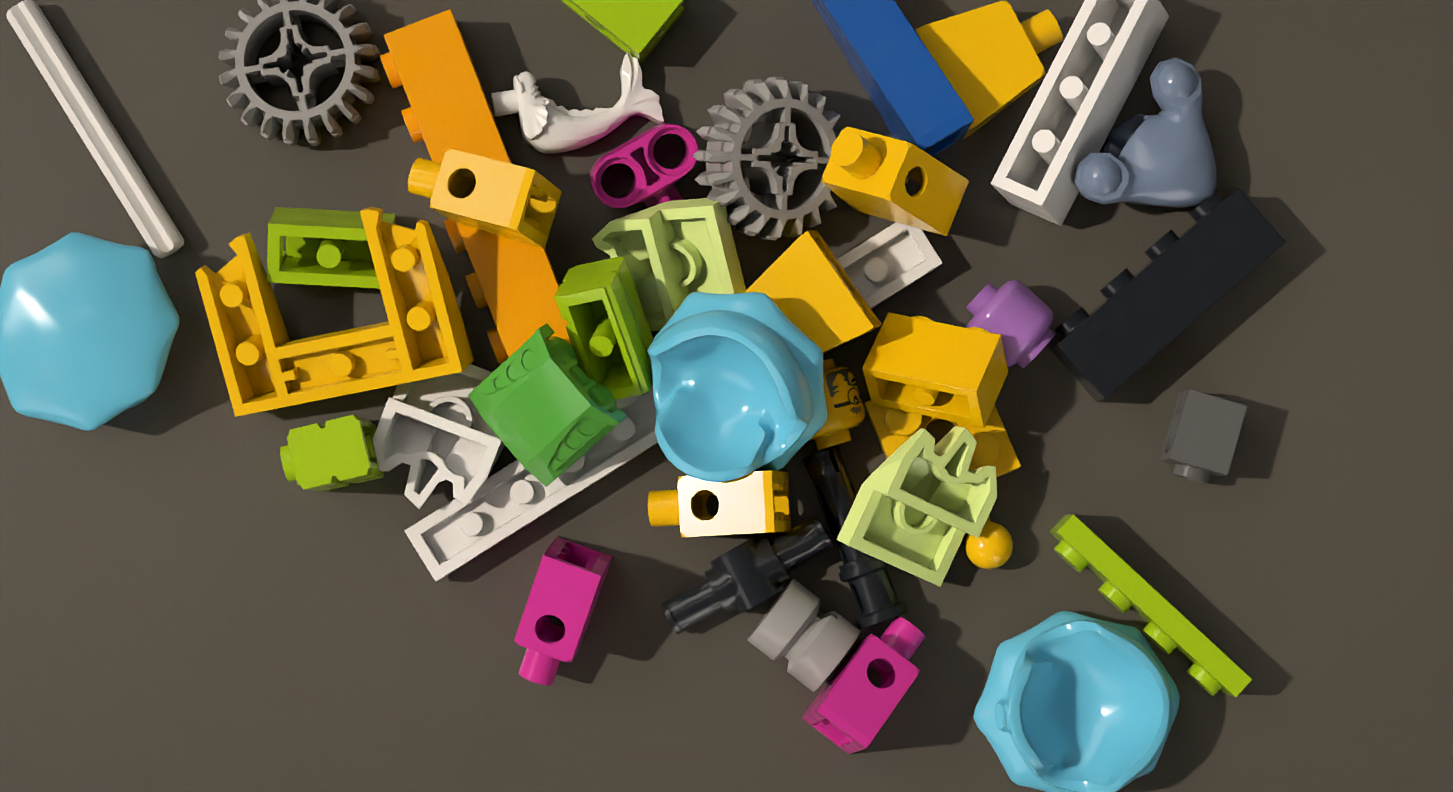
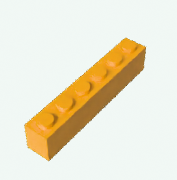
M451 9L384 34L383 36L390 52L380 55L392 88L403 85L411 107L401 110L414 144L424 140L432 161L442 163L447 149H455L512 164ZM449 219L444 220L456 253L467 250L475 270L474 273L465 277L477 308L480 309L488 306L496 328L488 330L487 335L499 364L505 362L538 328L546 323L555 332L552 336L563 338L571 344L566 330L568 321L562 319L554 298L560 285L546 249L459 224Z

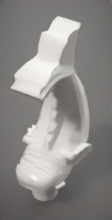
M629 52L624 56L620 68L621 97L612 108L597 107L593 111L589 109L582 111L572 109L568 111L563 106H556L553 100L540 95L541 91H538L539 87L536 86L535 77L527 71L520 73L519 76H514V90L491 93L495 117L518 113L524 143L541 153H563L585 147L605 137L628 118L634 116L647 118L657 124L664 123L662 108L659 104L660 96L652 90L644 89L642 86V70L638 59L630 55Z

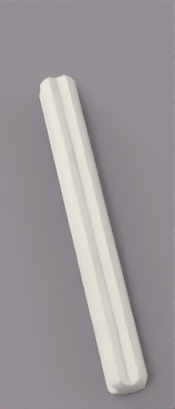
M24 0L10 8L6 13L9 23L152 253L159 258H164L179 250L184 245L182 235L38 4L33 0Z

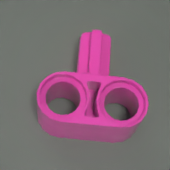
M662 123L653 126L602 155L595 161L590 171L589 180L593 193L602 203L613 208H625L640 202H644L645 206L649 208L663 202L683 200L675 183L682 176L686 175L697 161L692 156L698 151L694 136L687 129L676 124ZM668 133L676 134L683 141L685 147L684 156L677 165L662 167L654 158V145L662 135ZM615 163L627 165L632 170L634 176L631 189L621 196H611L605 193L601 185V176L604 170Z

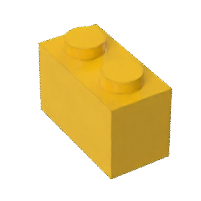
M889 312L862 367L872 404L985 428L1008 374L1001 335L990 333L979 327L964 328L934 322L923 316L909 317Z

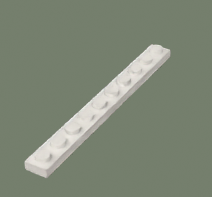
M897 222L837 259L871 309L943 264L921 229ZM651 386L649 392L643 393V395L616 400L617 409L620 408L627 417L547 487L516 460L487 478L467 506L454 499L404 530L434 580L439 581L656 445L658 441L655 435L656 416L653 386Z

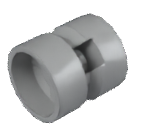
M793 579L756 625L747 641L772 660L785 657L788 660L787 672L814 692L839 664L861 631L835 611L822 614L819 611L820 599Z

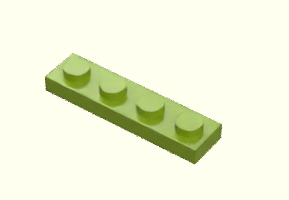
M1065 514L1049 531L1060 541L1054 548V551L1077 572L1081 573L1088 567L1104 582L1098 589L1100 594L1123 614L1130 608L1138 613L1148 623L1142 632L1166 654L1170 655L1174 649H1177L1193 665L1186 671L1187 674L1210 695L1214 696L1221 690L1224 694L1237 697L1252 681L1241 668L1074 514Z

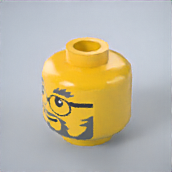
M834 359L823 360L824 390L828 418L824 426L808 440H815L818 451L852 441L849 429L858 426L865 417V410L853 372L847 367H836Z

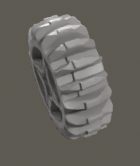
M257 0L258 5L263 10L257 16H254L246 8L239 9L238 16L247 26L243 32L236 28L228 27L226 29L225 36L236 44L237 48L236 50L224 49L219 51L218 58L223 63L235 66V68L219 75V81L224 87L237 88L228 96L226 101L232 109H241L247 106L241 117V121L247 127L251 128L263 120L260 134L265 139L271 141L277 136L283 126V141L286 145L292 147L296 146L299 141L300 131L304 129L307 141L312 146H316L321 141L319 127L326 126L334 138H338L343 135L342 128L336 121L344 114L354 124L361 120L360 114L351 105L355 100L364 104L373 103L374 95L366 88L361 87L362 82L380 81L381 74L377 69L363 64L379 58L380 51L376 45L362 44L373 32L366 22L353 25L358 16V11L352 4L343 6L337 11L339 0H320L318 4L317 0H280V3L277 5H273L270 0ZM301 22L317 23L330 28L340 36L344 48L331 50L328 45H309L307 36L302 30ZM280 29L281 42L278 49L272 55L259 58V64L255 65L262 45L274 32ZM297 46L311 63L303 67L302 85L298 82L299 79L290 70H287L296 66ZM345 67L343 78L336 91L326 101L317 106L319 103L318 90L321 83L327 77L339 74L340 68ZM269 82L272 86H289L292 96L297 100L299 111H287L269 105L260 95L257 84Z
M768 77L764 82L761 79H750L743 83L742 90L729 89L723 93L725 106L713 105L707 109L715 124L714 127L702 126L696 131L702 139L708 141L706 150H698L692 155L697 161L706 162V171L700 173L694 179L699 185L712 186V190L706 198L718 201L721 207L726 206L727 222L730 225L737 224V231L745 236H755L758 234V236H761V239L777 240V238L781 237V234L784 237H796L802 234V227H815L821 224L819 210L830 211L837 207L830 194L831 190L822 183V175L831 156L832 144L840 134V132H834L833 127L841 115L837 114L834 110L823 111L827 97L822 96L820 93H808V85L800 81H790L787 83V80H784L783 77ZM752 125L750 138L742 145L744 137ZM796 131L800 137L802 146L799 144L796 138ZM771 152H774V156H786L788 160L786 162H774L771 165L770 161H758L757 156L771 155ZM741 169L749 179L750 189L745 184ZM801 173L800 178L795 188L793 189L795 179Z

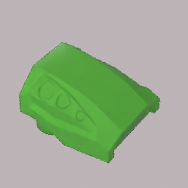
M547 323L538 328L516 352L468 395L487 425L523 467L546 487L627 417L620 408L617 409L616 399L612 392L604 385L596 383L594 379L590 380L577 365L579 362L577 361L574 348L565 339L552 336L555 332Z

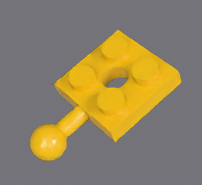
M871 400L864 403L865 410L886 459L919 429H926L931 422L939 419L874 405ZM995 404L985 428L950 421L955 426L966 427L977 441L969 470L987 465L996 466V478L1021 467ZM988 516L979 538L970 534L967 535L965 550L970 561L976 566L983 569H996L1004 565L1010 558L1013 542L1008 530L998 523L991 522Z

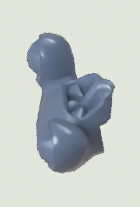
M1171 58L1157 64L1150 76L1152 95L1162 111L1157 115L1149 116L1141 113L1134 115L1118 127L1112 128L1107 136L1104 153L1090 152L1077 164L1074 183L1081 196L1103 205L1129 202L1176 208L1195 207L1214 196L1218 183L1217 167L1212 143L1202 115V82L1192 64L1178 58Z

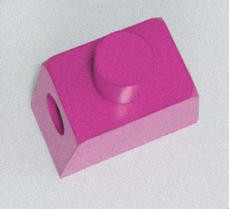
M559 536L555 538L542 556L514 639L516 644L527 648L518 672L520 676L531 682L549 686L553 684L560 662L571 663L584 638L610 566L612 555ZM547 615L558 617L562 620L564 626L553 624Z
M896 616L880 639L870 634L860 640L801 719L847 754L866 749L918 676L920 670L909 659L925 639V635L906 619ZM869 667L875 668L880 673L881 684L879 687L874 686L867 677Z

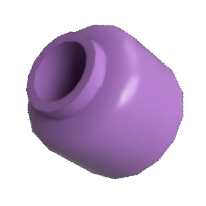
M1010 280L999 289L989 282L966 307L974 315L966 328L979 327L990 333L1001 335L1007 367L1017 363L1024 369L1055 336V333L1049 328L1054 319L1052 310L1018 280Z

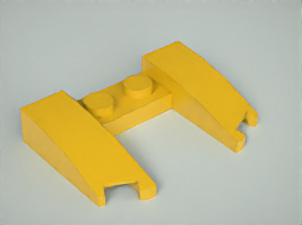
M367 207L360 210L388 317L387 322L290 341L271 284L267 283V274L250 232L237 236L229 243V246L237 256L217 273L206 265L195 272L235 417L463 372L474 361L452 284L428 221L420 219L416 223V228L411 229L382 221L383 209Z

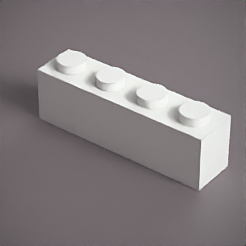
M1159 0L1084 1L990 183L1011 205L1062 226L1079 193L1074 183L1077 164L1090 152H1100L1169 18L1168 13Z

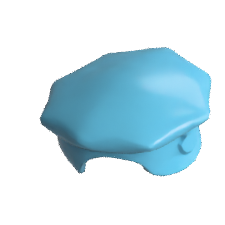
M70 232L39 252L12 263L5 270L0 286V378L10 403L17 413L80 430L92 431L123 411L144 402L156 391L179 327V315L157 273L155 261L149 251L138 246L123 245L80 232Z
M693 292L685 298L670 320L653 338L647 350L650 356L656 416L655 435L658 444L667 459L676 468L690 477L708 482H724L742 477L755 470L777 471L783 468L796 452L824 426L828 418L824 390L822 349L802 332L765 293L716 294Z
M1060 611L1031 629L1000 643L996 650L985 688L975 707L973 718L977 727L993 747L1010 780L1016 785L1044 792H1116L1136 778L1150 773L1155 768L1176 718L1180 695L1174 680L1140 630L1133 626L1100 620L1071 611Z

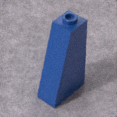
M811 0L895 139L909 142L932 157L963 139L974 119L894 0Z

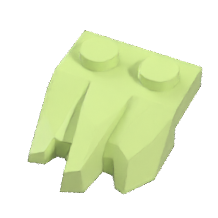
M701 198L663 202L610 221L592 238L595 246L609 254L610 258L625 257L651 331H660L685 298L693 292L736 294L746 291L731 227L727 222L726 206L721 207L718 201Z
M954 426L936 445L935 438L926 429H919L861 485L836 540L941 587L965 533L979 538L997 499L996 466L987 465L969 470L977 441L966 427Z

